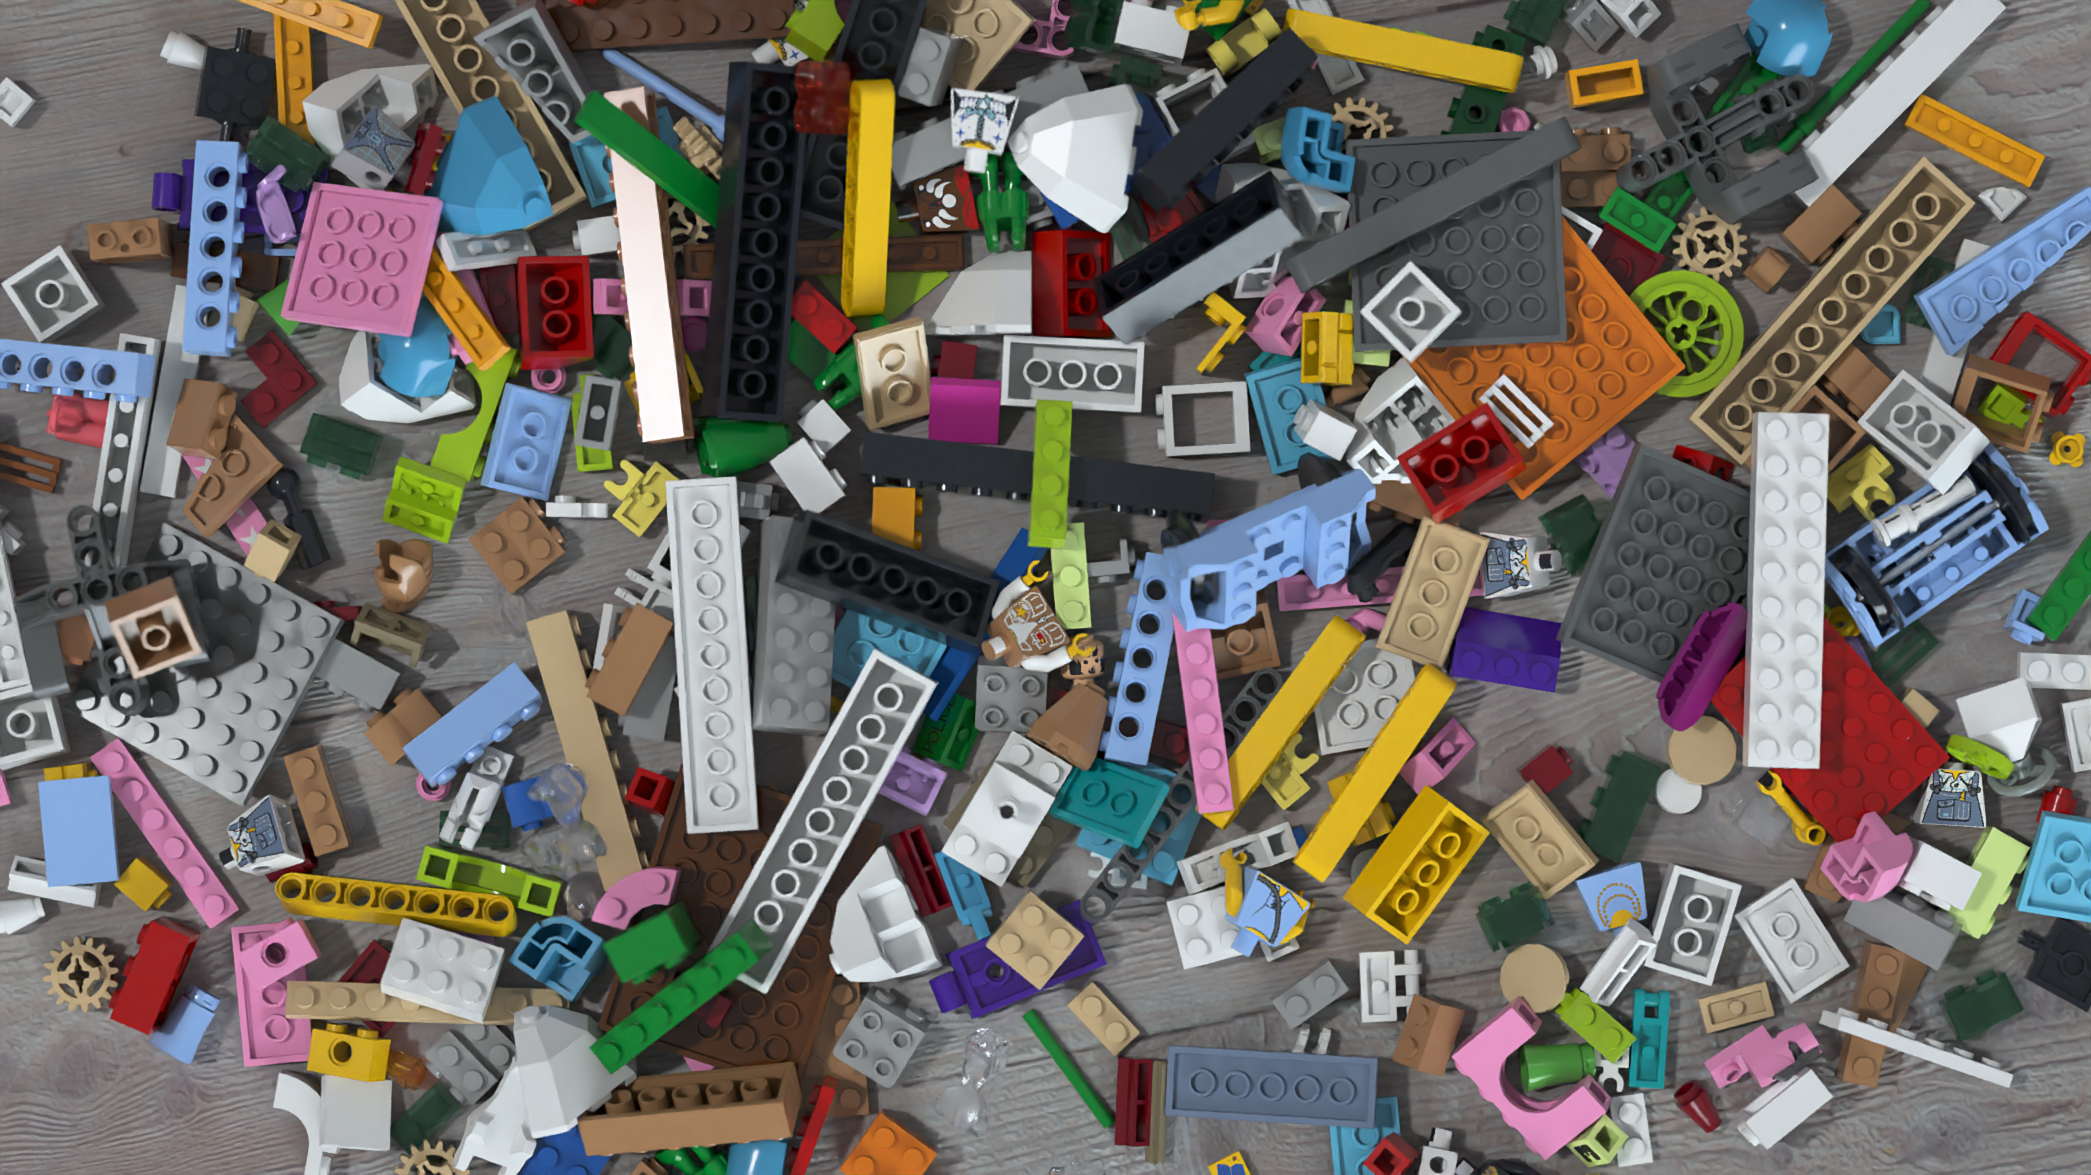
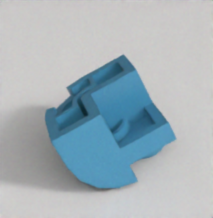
M1754 0L1746 12L1752 19L1744 36L1751 50L1759 55L1756 62L1773 72L1789 77L1796 74L1806 77L1815 76L1828 50L1833 34L1828 32V20L1824 12L1827 6L1821 0Z
M1306 107L1286 110L1281 140V161L1288 174L1302 184L1336 193L1350 192L1356 158L1341 154L1346 125L1333 122L1331 114Z
M426 296L420 297L411 337L378 333L381 338L378 344V353L381 360L385 362L380 374L381 379L395 391L411 397L443 395L456 360L455 357L449 356L447 334H451L452 331Z
M565 916L550 917L541 922H536L527 931L508 961L576 1004L595 974L599 976L606 964L608 954L603 944L607 941L575 920Z
M789 1138L777 1141L770 1139L757 1140L744 1144L731 1143L726 1175H783Z

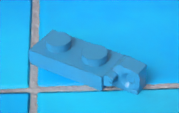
M941 851L935 853L936 861L952 903L963 926L972 924L978 940L991 936L985 918L993 916L990 909L992 906L980 875Z

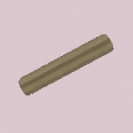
M1153 1060L1149 1146L1145 1147V1161L1151 1164H1161L1165 1160L1167 1122L1165 1106L1168 1061Z

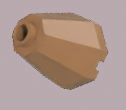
M1090 681L1086 685L1076 684L1033 721L1025 735L1047 751L1050 749L1056 753L1057 757L1083 771L1089 770L1096 758L1109 701L1103 697L1106 691Z

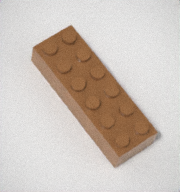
M794 1062L640 1076L628 1086H617L611 1091V1099L594 1112L588 1111V1109L579 1115L577 1122L587 1156H611L616 1153L627 1152L644 1153L649 1150L659 1149L677 1150L682 1147L692 1146L711 1147L716 1144L735 1142L744 1144L750 1141L768 1139L777 1141L792 1137L802 1100V1093Z

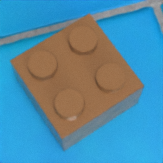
M171 576L104 602L109 623L134 679L202 653L195 629Z

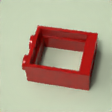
M2022 312L1994 350L1989 360L2008 365L2028 334L2032 331L2076 361V365L2054 395L2049 413L2041 411L2049 418L2057 417L2059 413L2064 415L2075 401V398L2071 395L2080 384L2083 387L2091 378V355L2030 312ZM2009 386L2027 398V402L2034 406L2037 394Z

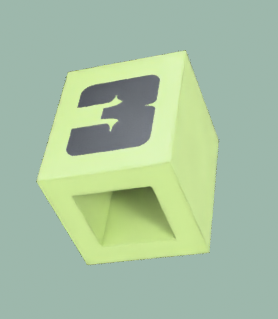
M1603 1114L1569 1141L1566 1146L1588 1167L1610 1163L1628 1136L1606 1114Z

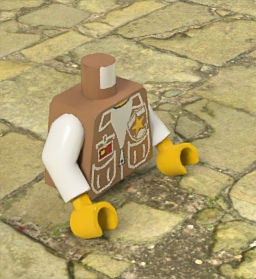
M1038 560L1029 565L1028 573L1024 577L1018 576L999 593L991 610L993 621L986 627V631L991 638L982 643V651L989 660H995L1002 656L1007 665L1013 669L1023 666L1026 670L1050 672L1073 661V656L1075 655L1080 657L1090 656L1094 651V647H1089L1086 650L1077 648L1080 641L1089 638V635L1085 633L1075 636L1073 645L1067 647L1071 640L1038 587H1030L1033 582L1044 581L1049 573L1048 570L1041 578H1036L1032 575L1031 569L1040 562Z

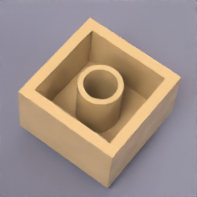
M1029 889L987 940L985 946L1037 989L1041 990L1085 935L1062 914Z

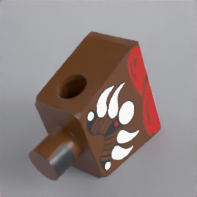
M965 164L955 166L913 183L916 198L895 203L899 223L920 219L923 234L980 231L968 171L964 170Z

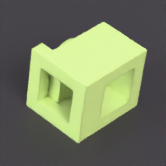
M1284 117L1259 126L1252 132L1256 141L1253 146L1262 165L1281 159Z

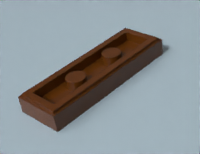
M175 242L171 277L187 279L189 243ZM209 247V255L211 257H218L225 249ZM237 251V257L242 258V274L240 278H236L235 286L271 291L277 287L280 257ZM214 275L207 282L223 284V279L220 275Z

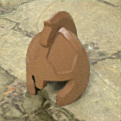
M381 539L376 542L374 554L379 557V565L374 569V579L379 591L384 596L381 599V603L388 611L398 615L413 609L421 601L430 586L433 575V548L429 543L419 539H409L401 543L390 539Z

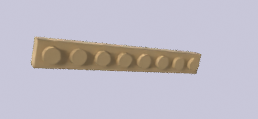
M287 981L286 1018L481 1024L381 993V984ZM495 987L482 1025L514 1026V1012L521 1011L529 1006L540 1007L545 1005L569 1010V1000L553 989Z

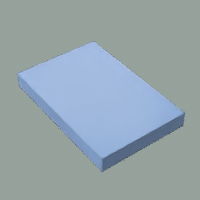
M505 383L480 485L548 501L573 399Z
M110 775L38 782L48 887L120 880Z

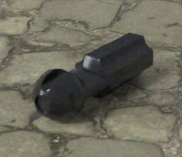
M283 466L267 481V487L272 496L282 500L288 513L283 519L284 526L302 536L295 553L302 570L328 561L331 557L312 510L302 508L297 494L301 485L300 476L292 468Z

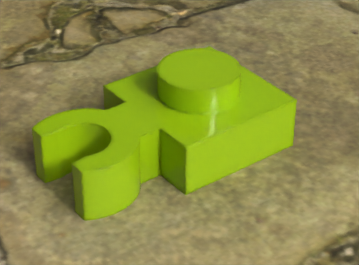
M1996 382L1979 403L1977 411L1987 418L2009 425L2013 423L2016 427L2026 430L2025 422L2029 421L2032 409H2024L2027 404V398L2008 385ZM2040 414L2038 422L2043 423L2044 417Z

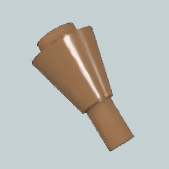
M1360 364L1356 365L1352 374V384L1333 385L1329 390V394L1324 397L1326 406L1333 409L1337 404H1343L1369 391L1371 387L1368 383L1372 380L1371 376Z

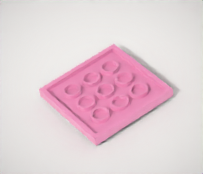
M314 182L280 316L291 321L411 337L443 201L435 197Z

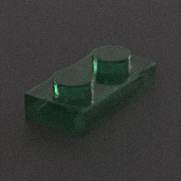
M437 1081L391 1125L390 1135L411 1155L410 1145L412 1143L418 1148L423 1144V1139H428L462 1105Z

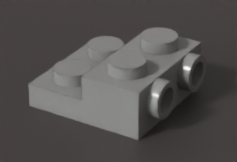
M455 1024L424 1056L428 1059L425 1063L427 1069L438 1079L444 1075L453 1085L449 1090L462 1104L469 1101L474 1105L510 1068L512 1057L517 1056L515 1042L498 1025Z

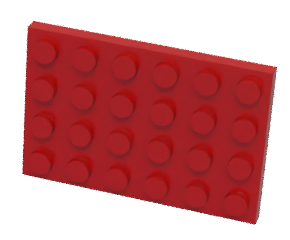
M1823 616L1819 769L1769 768L1781 778L1782 783L1834 841L1839 843L1853 838L1864 814L1875 811L1882 819L1950 757ZM1746 656L1727 672L1710 701L1742 738L1744 728Z

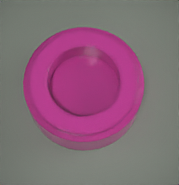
M687 317L683 319L681 325L684 349L692 352L704 349L707 346L708 323L700 317Z

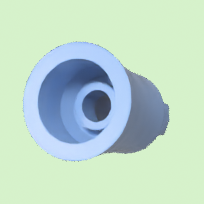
M191 983L185 995H181L166 1020L148 1041L174 1058L191 1065L198 1045L215 1015L213 1011L221 1000Z

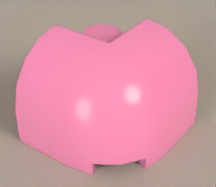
M1873 811L1863 815L1853 838L1830 846L1820 869L1847 900L1855 899L1861 902H1869L1883 897L1898 884L1913 854L1912 842L1907 833L1895 836L1878 814Z

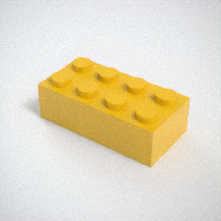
M1425 785L1342 898L1408 945L1490 832Z

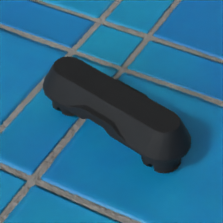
M1404 522L1390 531L1347 573L1348 592L1356 594L1360 602L1367 603L1372 601L1373 596L1376 597L1379 591L1374 582L1388 569L1389 563L1395 557L1404 554L1405 558H1408L1418 529Z

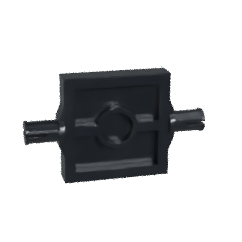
M237 27L234 48L205 47L194 116L212 119L222 125L219 141L233 142L236 127L266 128L276 59L258 56L252 51H248L252 32L250 29Z
M2059 917L2056 918L2048 934L2042 939L2024 929L2020 935L2032 942L2018 937L2017 943L2034 951L2033 961L2024 978L2081 1010L2088 1012L2091 1007V934Z

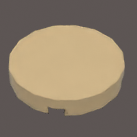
M1701 716L1689 729L1684 731L1673 730L1667 740L1666 756L1670 768L1676 775L1678 774L1691 785L1706 786L1720 781L1731 771L1736 761L1737 746L1732 732L1723 722L1710 716Z
M1526 944L1517 947L1506 957L1501 967L1500 985L1503 995L1509 1003L1520 996L1534 1013L1540 1014L1554 1009L1566 994L1564 992L1567 984H1569V972L1566 962L1556 950L1545 945Z

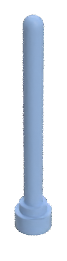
M603 50L602 55L604 59L710 126L712 132L716 134L715 137L718 141L723 143L725 115L719 116L618 50Z

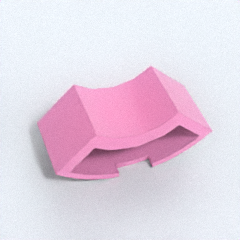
M655 866L639 870L624 877L604 894L593 913L591 921L624 930L630 928L636 915L645 907L653 904L669 905L674 902L683 868Z

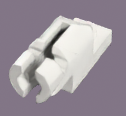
M490 746L484 748V754L473 763L470 772L466 773L439 835L442 840L453 844L460 827H467L460 845H462L463 849L472 851L485 822H489L502 787L515 760L514 756Z

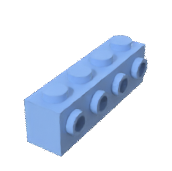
M513 662L402 749L431 788L438 783L442 786L454 778L457 773L455 770L464 763L471 764L478 760L484 754V748L494 740L495 742H500L512 732L513 729L511 727L521 719L527 721L539 712L543 700L537 689Z

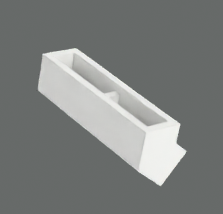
M15 855L9 873L8 890L93 908L98 906L102 882L48 887L45 861Z
M1630 917L1580 986V989L1589 995L1593 1003L1609 1007L1656 946L1649 929Z

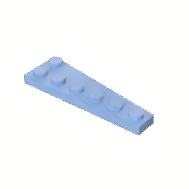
M2084 186L1914 295L1916 302L1946 355L1955 354L1984 328L1983 325L1996 313L2003 311L2009 305L2008 302L2022 290H2026L2039 274L2047 267H2051L2056 263L2066 250L2076 245L2091 231L2090 186Z

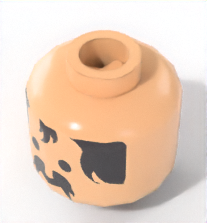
M1088 634L1089 638L1080 641L1077 646L1080 650H1086L1093 646L1094 651L1090 656L1080 657L1075 655L1073 656V661L1060 667L1061 675L1066 679H1073L1074 686L1078 683L1086 685L1088 681L1095 684L1094 677L1101 676L1106 670L1104 645L1101 641L1094 639V634ZM1077 635L1068 636L1071 643L1067 647L1073 645V639Z

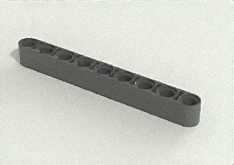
M1566 116L1561 117L1287 260L1285 264L1300 293H1306L1572 155L1582 147Z
M1272 668L1258 670L1223 713V731L1232 738L1231 747L1226 749L1227 761L1282 688L1283 680L1276 670ZM1260 677L1270 678L1274 684V691L1270 694L1260 692L1257 688V679ZM1246 704L1250 706L1253 711L1252 720H1240L1235 713L1237 705ZM1191 757L1168 785L1170 790L1157 814H1162L1168 819V829L1164 832H1158L1150 825L1142 840V843L1147 848L1145 859L1137 860L1133 858L1129 852V845L1123 844L1079 902V912L1084 920L1090 923H1098L1103 921L1113 911L1196 803ZM1182 786L1189 791L1190 800L1188 803L1178 804L1173 800L1172 790L1174 787ZM1119 869L1123 871L1126 876V883L1123 887H1113L1109 883L1108 873L1110 870ZM1091 897L1100 898L1105 905L1103 914L1098 916L1090 914L1086 908L1087 900Z

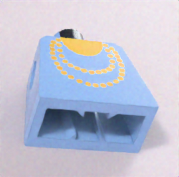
M1634 860L1579 876L1573 881L1598 931L1602 932L1613 929L1614 936L1616 937L1630 917L1635 921L1647 918L1642 866L1639 861Z

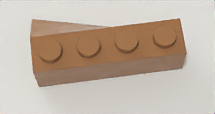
M1864 941L1849 1011L1859 1014L1857 1021L1865 1024L1868 1018L1888 1024L1886 1031L1895 1034L1896 1028H1899L1928 965L1892 946ZM1845 1032L1835 1077L1845 1082L1877 1088L1882 1060L1889 1047Z

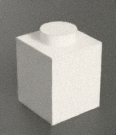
M613 215L577 221L578 229L572 230L575 251L581 250L582 256L589 257L617 253V243L621 242L620 231L614 223Z
M813 399L798 412L802 418L797 423L812 440L817 442L825 454L829 453L852 432L824 399L819 403Z

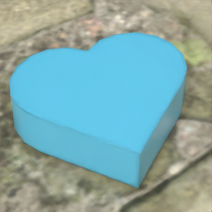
M1885 304L1859 333L1860 339L1866 344L1871 345L1901 344L1900 314L1897 308L1892 304Z

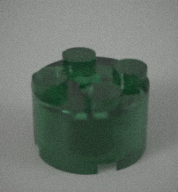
M1580 494L1538 517L1543 530L1553 540V543L1550 544L1552 550L1560 552L1562 562L1571 577L1583 572L1602 526V522H1598L1592 513L1595 510L1584 494Z
M1531 881L1509 891L1510 898L1501 901L1498 895L1477 906L1479 913L1475 914V917L1492 953L1500 950L1498 945L1500 942L1506 948L1545 929L1543 922L1546 923L1548 928L1556 924L1539 886L1533 887Z

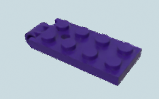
M195 159L182 160V175L159 172L154 173L151 209L163 212L180 211L177 229L182 231H190ZM249 162L248 173H242V187H246L247 200L246 207L240 208L239 222H244V234L267 235L256 204L257 186L278 165H282L285 167L286 173L277 182L286 198L295 223L296 236H300L313 183L328 184L329 168L327 166ZM218 172L213 179L214 186H225L230 179L229 172ZM217 206L211 213L212 221L220 222L224 220L227 216V207Z
M1081 899L1055 909L1079 928L1085 936L1041 990L1037 989L985 946V943L991 937L989 936L945 954L947 960H950L953 970L929 980L941 1013H946L968 1004L970 1017L974 1019L1106 965V960L1090 922L1084 920L1080 915L1079 902ZM999 964L1002 966L1003 974L1000 977H993L990 974L992 965Z

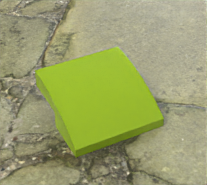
M400 456L395 468L392 487L386 499L382 521L448 544L460 509L467 479Z

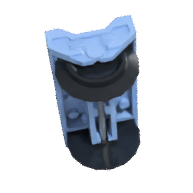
M1991 442L1968 466L1969 473L1965 470L1957 479L1968 476L1976 489V496L1919 525L1917 532L1914 534L1908 532L1891 541V546L1884 548L1878 541L1870 521H1866L1825 551V580L1840 598L1870 647L1876 648L2049 529L2041 510L2034 500L2028 496V488L2018 476L2015 477L2014 471L2007 460ZM1981 463H1986L1987 465L1983 467ZM1925 481V485L1885 511L1877 519L1880 520L1897 511V506L1901 504L1910 506L1937 490ZM1923 541H1924V543L1927 545V546H1925L1924 548H1923V546L1921 545V543H1922ZM1842 550L1846 562L1840 566L1839 572L1833 564Z
M1307 452L1300 455L1297 464L1301 490L1199 533L1195 525L1182 511L1178 509L1169 511L1165 521L1166 529L1162 530L1160 536L1163 558L1160 559V563L1166 577L1165 589L1172 611L1185 631L1189 632L1196 628L1226 629L1235 624L1247 622L1251 617L1255 616L1256 593L1258 590L1283 577H1291L1301 569L1305 571L1316 588L1337 583L1347 576V573L1355 566L1361 556L1371 551V539L1365 522L1366 504L1375 499L1376 488L1364 471L1360 468L1340 473L1332 463L1327 460L1322 462L1318 456ZM1195 595L1198 600L1191 602L1190 596Z

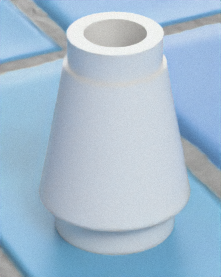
M170 30L160 56L168 59L167 63L202 70L205 47L182 31L178 34Z
M40 897L0 901V934L7 932L9 935L39 918L45 917Z

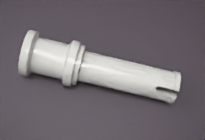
M1964 476L1955 481L1944 495L1936 491L1910 506L1901 504L1897 506V511L1880 520L1877 518L1871 520V527L1880 544L1887 548L1891 546V541L1908 532L1910 534L1917 532L1919 525L1976 496V489L1970 478Z

